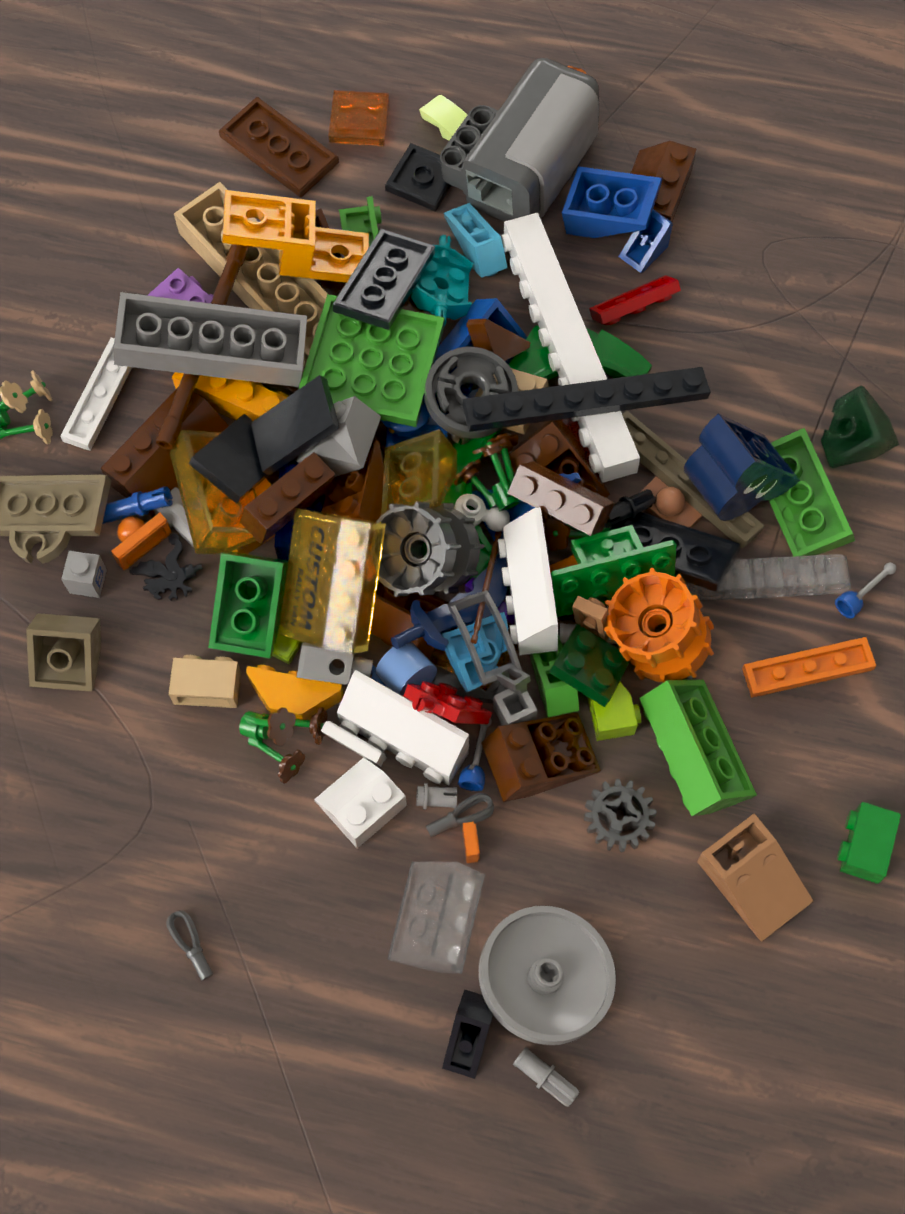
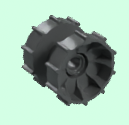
M415 502L414 506L390 504V510L381 515L376 522H370L369 524L372 530L368 539V548L363 553L368 554L369 563L375 575L372 579L373 581H380L385 587L393 590L395 597L408 596L411 593H419L421 596L433 595L439 591H444L445 594L458 593L459 586L467 582L471 576L478 575L476 567L480 557V549H483L485 546L480 544L478 533L473 525L475 518H467L463 513L454 509L453 503H440L439 507L430 506L429 502ZM424 542L427 545V553L425 556L422 553V545Z

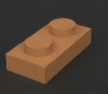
M578 596L572 606L576 624L581 625L607 642L609 636L604 631V628L608 626V609L595 598H588L587 600Z

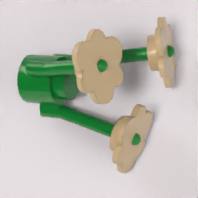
M34 370L31 371L32 378L34 379L30 381L32 388L24 393L18 384L10 383L7 380L2 382L0 387L2 401H0V439L10 435L35 431L37 436L43 438L45 444H50L53 434L49 414L45 413L43 409L38 410L33 425L6 429L7 425L10 424V417L6 411L15 408L18 412L23 413L26 410L27 398L37 393L39 397L45 395L49 401L53 400L46 388L45 382L41 380Z

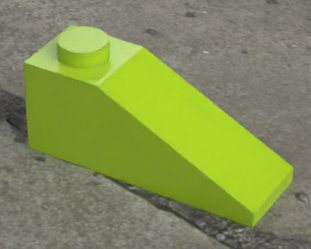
M619 682L611 700L605 707L587 697L597 741L635 735L638 723H641L640 709L638 704L633 705L631 694L621 682Z

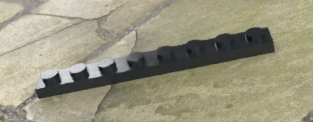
M703 367L465 398L463 399L462 406L469 432L705 400L709 398L711 391Z

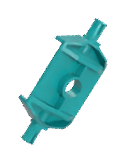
M441 235L439 237V245H434L435 254L411 292V299L418 309L431 312L434 316L444 317L445 326L447 323L446 317L452 320L467 315L472 305V302H468L469 273L474 263L450 247V236L446 239V235Z

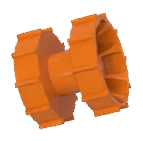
M650 568V572L637 575L629 580L624 577V584L615 592L611 601H605V604L608 606V626L604 628L606 634L611 640L616 641L620 653L626 661L630 660L634 666V672L640 680L646 677L650 680L664 683L667 680H683L689 676L696 678L697 674L695 672L703 665L708 655H714L711 649V630L714 629V625L710 617H704L700 611L703 605L698 596L691 595L680 574L674 577L666 573L656 572L654 568ZM666 624L662 631L654 632L658 625Z

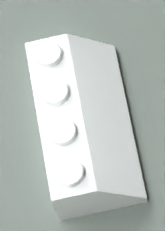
M541 507L530 510L503 526L504 539H498L500 558L506 557L507 567H502L504 586H510L511 596H505L507 614L514 615L515 625H509L512 643L518 644L519 655L558 651V621Z
M355 670L337 711L338 720L341 723L340 727L355 736L359 733L369 739L367 741L369 744L382 752L385 749L396 755V760L404 766L412 768L414 765L424 771L423 775L436 784H440L442 781L450 785L469 754V734L433 713L414 710L412 701Z

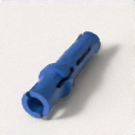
M165 486L145 493L139 491L126 499L107 503L102 524L138 514L141 517L148 515L149 511L171 506L173 504L171 491Z

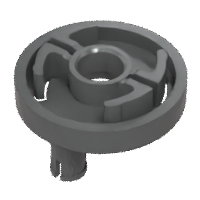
M461 347L443 354L430 368L425 383L424 398L429 414L441 428L452 434L454 442L458 444L459 440L462 439L461 445L467 444L471 438L486 437L501 429L495 428L469 432L462 406L463 399L468 397L464 396L461 392V385L469 389L470 384H473L472 390L480 387L483 391L482 396L518 391L516 377L510 366L495 353L478 347ZM435 395H437V400H438V403H439V405H440V410H439V406H438V404H437Z

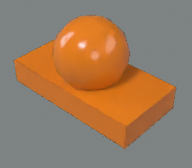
M159 512L146 524L140 518L130 516L119 523L117 535L122 543L111 552L117 564L123 570L128 569L171 534L167 519Z

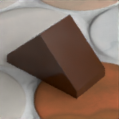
M468 319L467 328L473 346L491 351L504 361L530 347L531 342L488 319Z

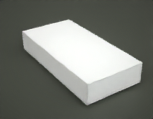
M326 721L321 729V732L380 767L386 759V754L331 721Z

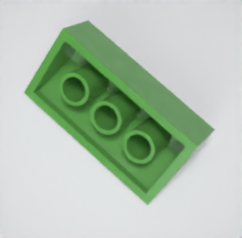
M667 680L639 698L644 708V715L650 722L657 737V745L665 755L670 774L676 781L683 796V803L691 816L711 814L757 796L704 680Z

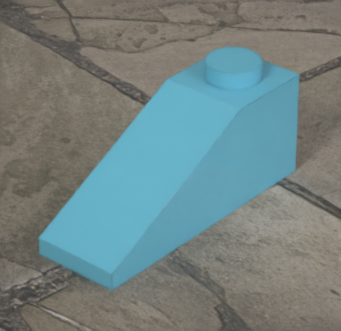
M470 203L444 212V217L467 259L474 263L472 268L481 278L493 276L498 271L508 268L501 236Z

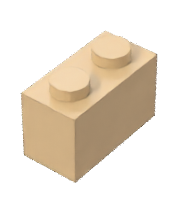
M184 655L183 658H173L169 696L173 704L237 708L241 670L238 662L229 657H216L214 660H205L196 655Z

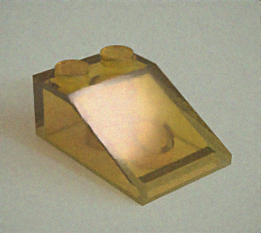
M440 429L385 447L381 515L390 510V504L414 506L415 502H429V508L431 509L441 505L456 477L457 451Z

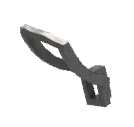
M485 590L449 603V611L463 636L480 682L485 685L497 680L502 686L518 695L526 692L527 683L531 681L530 675L522 671L508 630L489 592ZM484 601L500 630L512 663L485 673L475 646L471 643L469 632L458 612L461 609ZM509 673L517 679L515 681L510 679Z

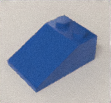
M578 166L562 211L566 234L598 238L645 230L662 183V178Z

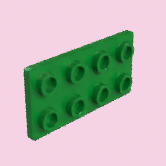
M633 525L571 540V550L578 564L554 570L550 573L557 617L574 614L572 606L578 596L587 600L588 598H595L606 605L605 601H611L615 592L624 584V577L629 580L637 575L650 572V568H654L656 572L666 573L675 577L676 544L674 540L643 547Z

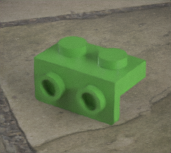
M372 196L367 197V206L339 210L342 230L369 233V247L379 233L377 224L382 223L380 206L374 207Z

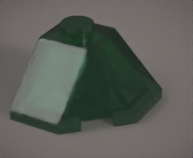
M862 385L835 401L831 411L834 413L828 430H824L821 438L828 463L832 468L875 459L899 445L889 417Z

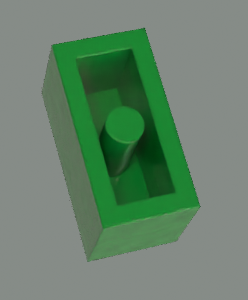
M861 802L855 811L850 810L845 824V829L850 830L847 842L842 841L837 855V860L842 861L840 872L879 884L887 875L901 814L865 802Z

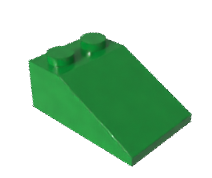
M232 551L221 553L208 648L272 658L288 594L292 561Z

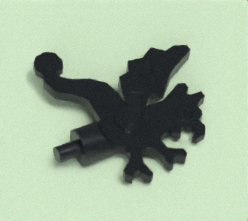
M175 533L168 537L169 543L175 545V547L165 559L166 567L160 561L155 562L151 559L147 562L140 561L138 566L132 567L129 570L131 575H144L150 578L160 577L158 579H145L144 582L147 585L143 586L144 591H149L157 600L162 599L159 596L160 592L165 593V590L168 589L172 591L168 597L170 601L173 598L178 599V589H182L184 596L187 597L188 592L193 590L191 587L185 586L184 582L196 577V572L203 569L201 564L193 567L192 563L182 568L179 567L177 560L183 551V546L179 536Z

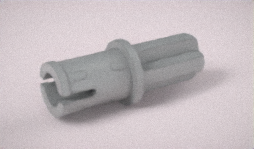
M525 1047L513 1063V1066L520 1069L537 1083L536 1088L540 1089L542 1087L564 1106H570L578 1096V1089L554 1070V1065L548 1066L532 1053L529 1048Z

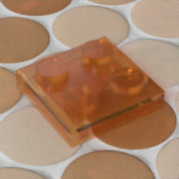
M334 90L328 134L329 143L385 146L389 93Z

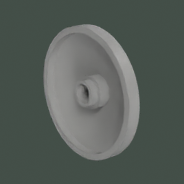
M533 906L510 914L492 931L485 942L479 960V983L489 1010L508 1031L533 1043L560 1045L583 1037L603 1019L614 997L616 973L608 946L591 924L580 916L562 908Z

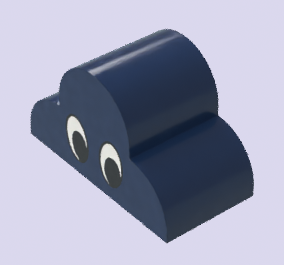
M719 413L702 430L699 437L701 446L688 458L684 466V473L722 521H729L743 515L761 500L768 501L784 494L800 481L765 435Z

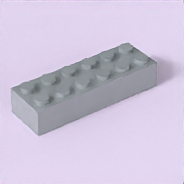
M120 292L113 347L114 365L299 387L303 371L307 316Z

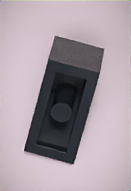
M464 990L456 1012L442 1069L470 1078H476L493 1019V1013L489 1010L483 995Z

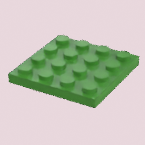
M327 294L298 390L321 375L328 381L333 404L355 396L381 416L380 420L417 427L424 402L427 375L436 358L445 318L401 309L390 329L386 330L333 312V303L338 296Z

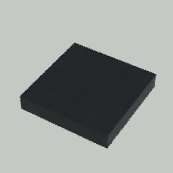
M410 143L386 182L385 191L436 212L451 185L442 178L440 155Z

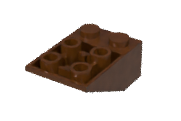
M561 419L548 421L509 451L512 468L515 473L519 464L533 461L557 474L564 473L568 475L578 473L584 481L583 487L605 498L610 495L598 473L592 471L589 459L577 439Z
M377 440L372 441L364 467L334 477L330 489L325 493L323 508L319 514L318 530L321 528L324 532V540L341 552H346L367 543L372 527L369 525L370 522H376L381 515L390 510L380 444ZM317 531L316 535L322 538L321 533Z
M578 712L499 726L481 742L503 802L530 797L601 771Z

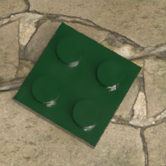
M576 624L549 673L605 707L611 700L630 660L626 661L619 649L581 625Z

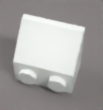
M364 757L314 799L357 849L407 806L405 794L384 771Z

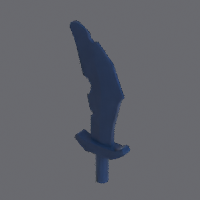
M499 553L496 556L489 587V594L497 609L504 601L507 586H504L502 567H507L506 557L500 558ZM487 568L472 582L473 591L458 593L450 600V603L482 592ZM414 600L410 610L411 622L414 626L391 638L392 645L399 649L423 637L428 645L445 651L449 641L442 637L441 633L458 627L449 611L448 604L425 613L420 607V601ZM479 603L458 611L465 625L475 622ZM487 604L485 605L483 618L492 616Z

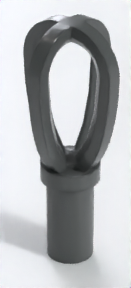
M477 793L461 802L453 812L447 813V816L426 825V828L432 838L450 828H456L458 825L463 826V823L483 821L493 814V801L488 794ZM480 802H487L488 806L486 809L463 818H458L461 813Z
M182 910L172 913L166 921L171 936L178 946L186 952V956L191 960L200 980L203 981L211 977L213 972L202 953L203 949L200 946L199 936L191 917ZM178 917H182L186 922L192 938V948L186 945L174 926V921Z

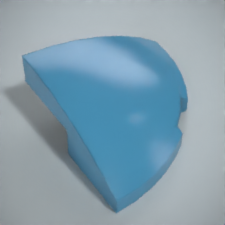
M502 612V613H500V615H501V617H502V619H503V621H504V624H505V626H506V628H507V630H508V624H507V619H506V616H505V612ZM493 616L482 619L478 632V641L474 644L484 673L498 668L496 665L501 653H505L507 650ZM475 622L466 626L470 637L474 634ZM459 628L442 633V637L449 641L445 652L466 693L483 685L479 680L473 660Z

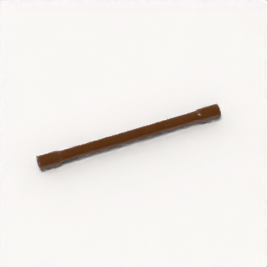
M231 244L226 257V264L211 304H227L238 272L244 264L250 246ZM183 374L169 413L165 417L156 440L158 446L168 450L174 448L182 427L183 417L199 375Z

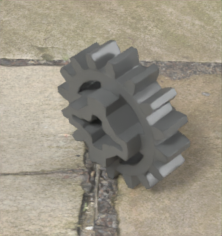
M616 779L614 787H610L606 781L603 782L602 793L594 789L591 796L595 801L587 800L585 808L592 811L584 814V821L592 822L587 828L588 834L596 832L598 835L595 843L599 844L603 840L607 841V850L609 851L613 848L614 844L619 845L620 852L625 851L626 844H630L634 850L637 849L639 845L638 838L646 842L649 838L646 830L653 831L655 823L649 819L654 818L657 811L655 809H648L653 802V798L647 797L644 799L642 795L645 788L642 786L635 791L632 789L633 781L631 780L626 786H622L620 779ZM612 796H620L619 798L613 801L606 800L607 798ZM631 799L638 805L640 811L635 810ZM618 810L624 812L622 821L616 819ZM599 819L605 820L609 831L602 826ZM628 829L634 830L631 834L620 835V833Z

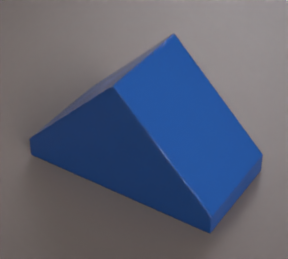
M653 209L647 228L645 230L633 231L618 257L638 272L643 273L668 247L673 223Z

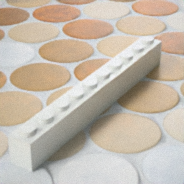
M534 213L505 221L504 234L500 235L504 252L509 251L511 270L514 275H518L520 278L519 287L523 299L528 298L531 320L539 325V339L543 347H548L550 352L548 354L549 364L553 372H558L560 377L558 379L559 386L606 380L605 372L539 214ZM621 411L571 418L573 422L577 421L579 424L581 444L583 447L588 446L591 454L589 455L591 469L594 473L598 472L602 483L638 472L640 456Z

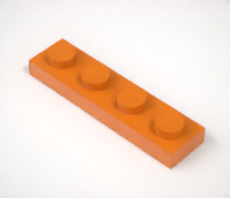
M867 637L747 663L743 665L742 670L751 698L872 671L875 669L876 663Z

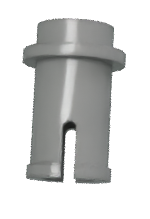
M424 783V786H417L416 806H423V810H426L427 806L456 808L457 787H428V783Z

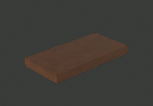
M259 97L253 99L219 130V135L223 140L300 198L339 163V158L336 154Z

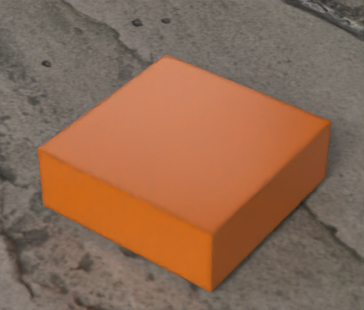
M474 822L463 823L462 831L466 862H478L480 860V849L476 824Z

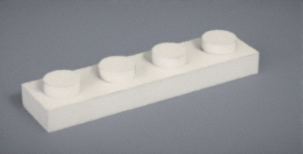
M110 338L60 436L65 443L91 451L132 367L114 365L113 347L115 338Z

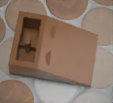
M755 813L703 851L697 860V863L761 942L814 902L777 840Z

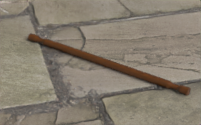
M502 531L495 532V541L492 545L482 591L487 590L489 592L498 552V539L501 537ZM485 601L479 603L474 624V634L471 637L472 644H476L478 641V632L486 605Z

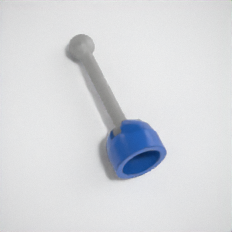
M891 562L886 563L884 570L858 593L856 591L842 593L835 600L837 610L846 618H854L863 608L862 597L887 575L894 574L896 572V565Z
M491 718L488 724H480L481 727L473 763L464 767L460 773L458 785L465 790L478 792L484 789L485 773L479 766L483 748L481 742L485 739L487 727L492 723Z

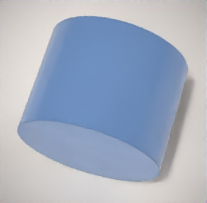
M413 642L399 649L392 647L381 658L376 667V675L390 690L401 696L404 695L408 684L421 685L422 681L432 683L437 673L436 666Z

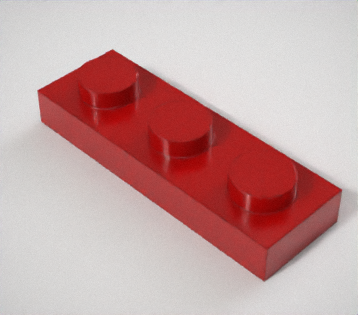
M667 275L589 308L593 320L604 325L615 324L621 320L620 317L626 314H637L646 310V306L649 304L670 300L672 294L681 291L679 281Z

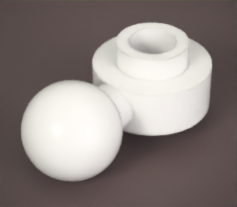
M474 494L460 496L454 505V509L463 513L467 518H475L474 527L480 524L481 521H484L489 529L499 532L503 531V526L510 523V515L507 510L499 512L497 507L487 510L483 500ZM466 505L472 506L475 510L468 509Z

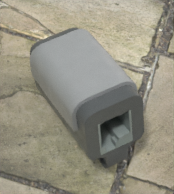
M548 58L534 60L499 110L486 105H478L468 113L440 154L442 178L446 183L463 190L467 203H470L475 209L505 222L538 213L540 218L543 217L597 137L599 85L596 79L588 75L581 68L565 66Z

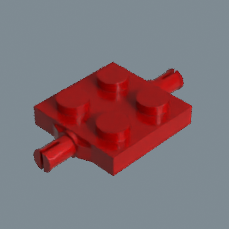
M422 681L421 685L408 684L403 695L413 701L412 707L414 710L435 713L454 723L488 724L493 713L483 708V702L479 699L467 695L463 698L456 694L457 689L441 682L438 686L426 681Z

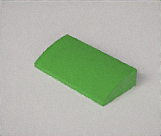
M805 428L771 442L800 479L787 492L769 500L794 559L799 560L815 556L855 541L853 532Z

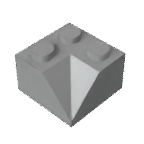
M355 396L334 403L340 428L300 454L297 462H302L315 452L336 474L335 477L364 467L381 416Z

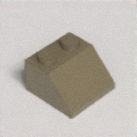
M37 613L26 629L29 687L92 692L94 690L101 650L100 618Z

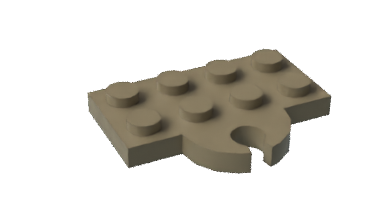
M107 475L0 476V536H9L12 550L30 564H32L34 559L32 548L39 542H43L37 552V559L44 564L55 559L65 550L71 536H100L111 479Z

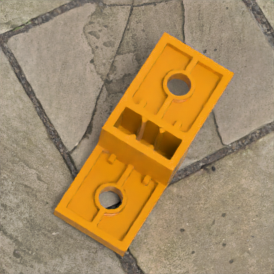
M225 190L222 243L280 250L279 275L347 283L369 248V233L315 227L316 201ZM248 218H257L260 222H252ZM340 253L343 254L345 258H338L333 254Z

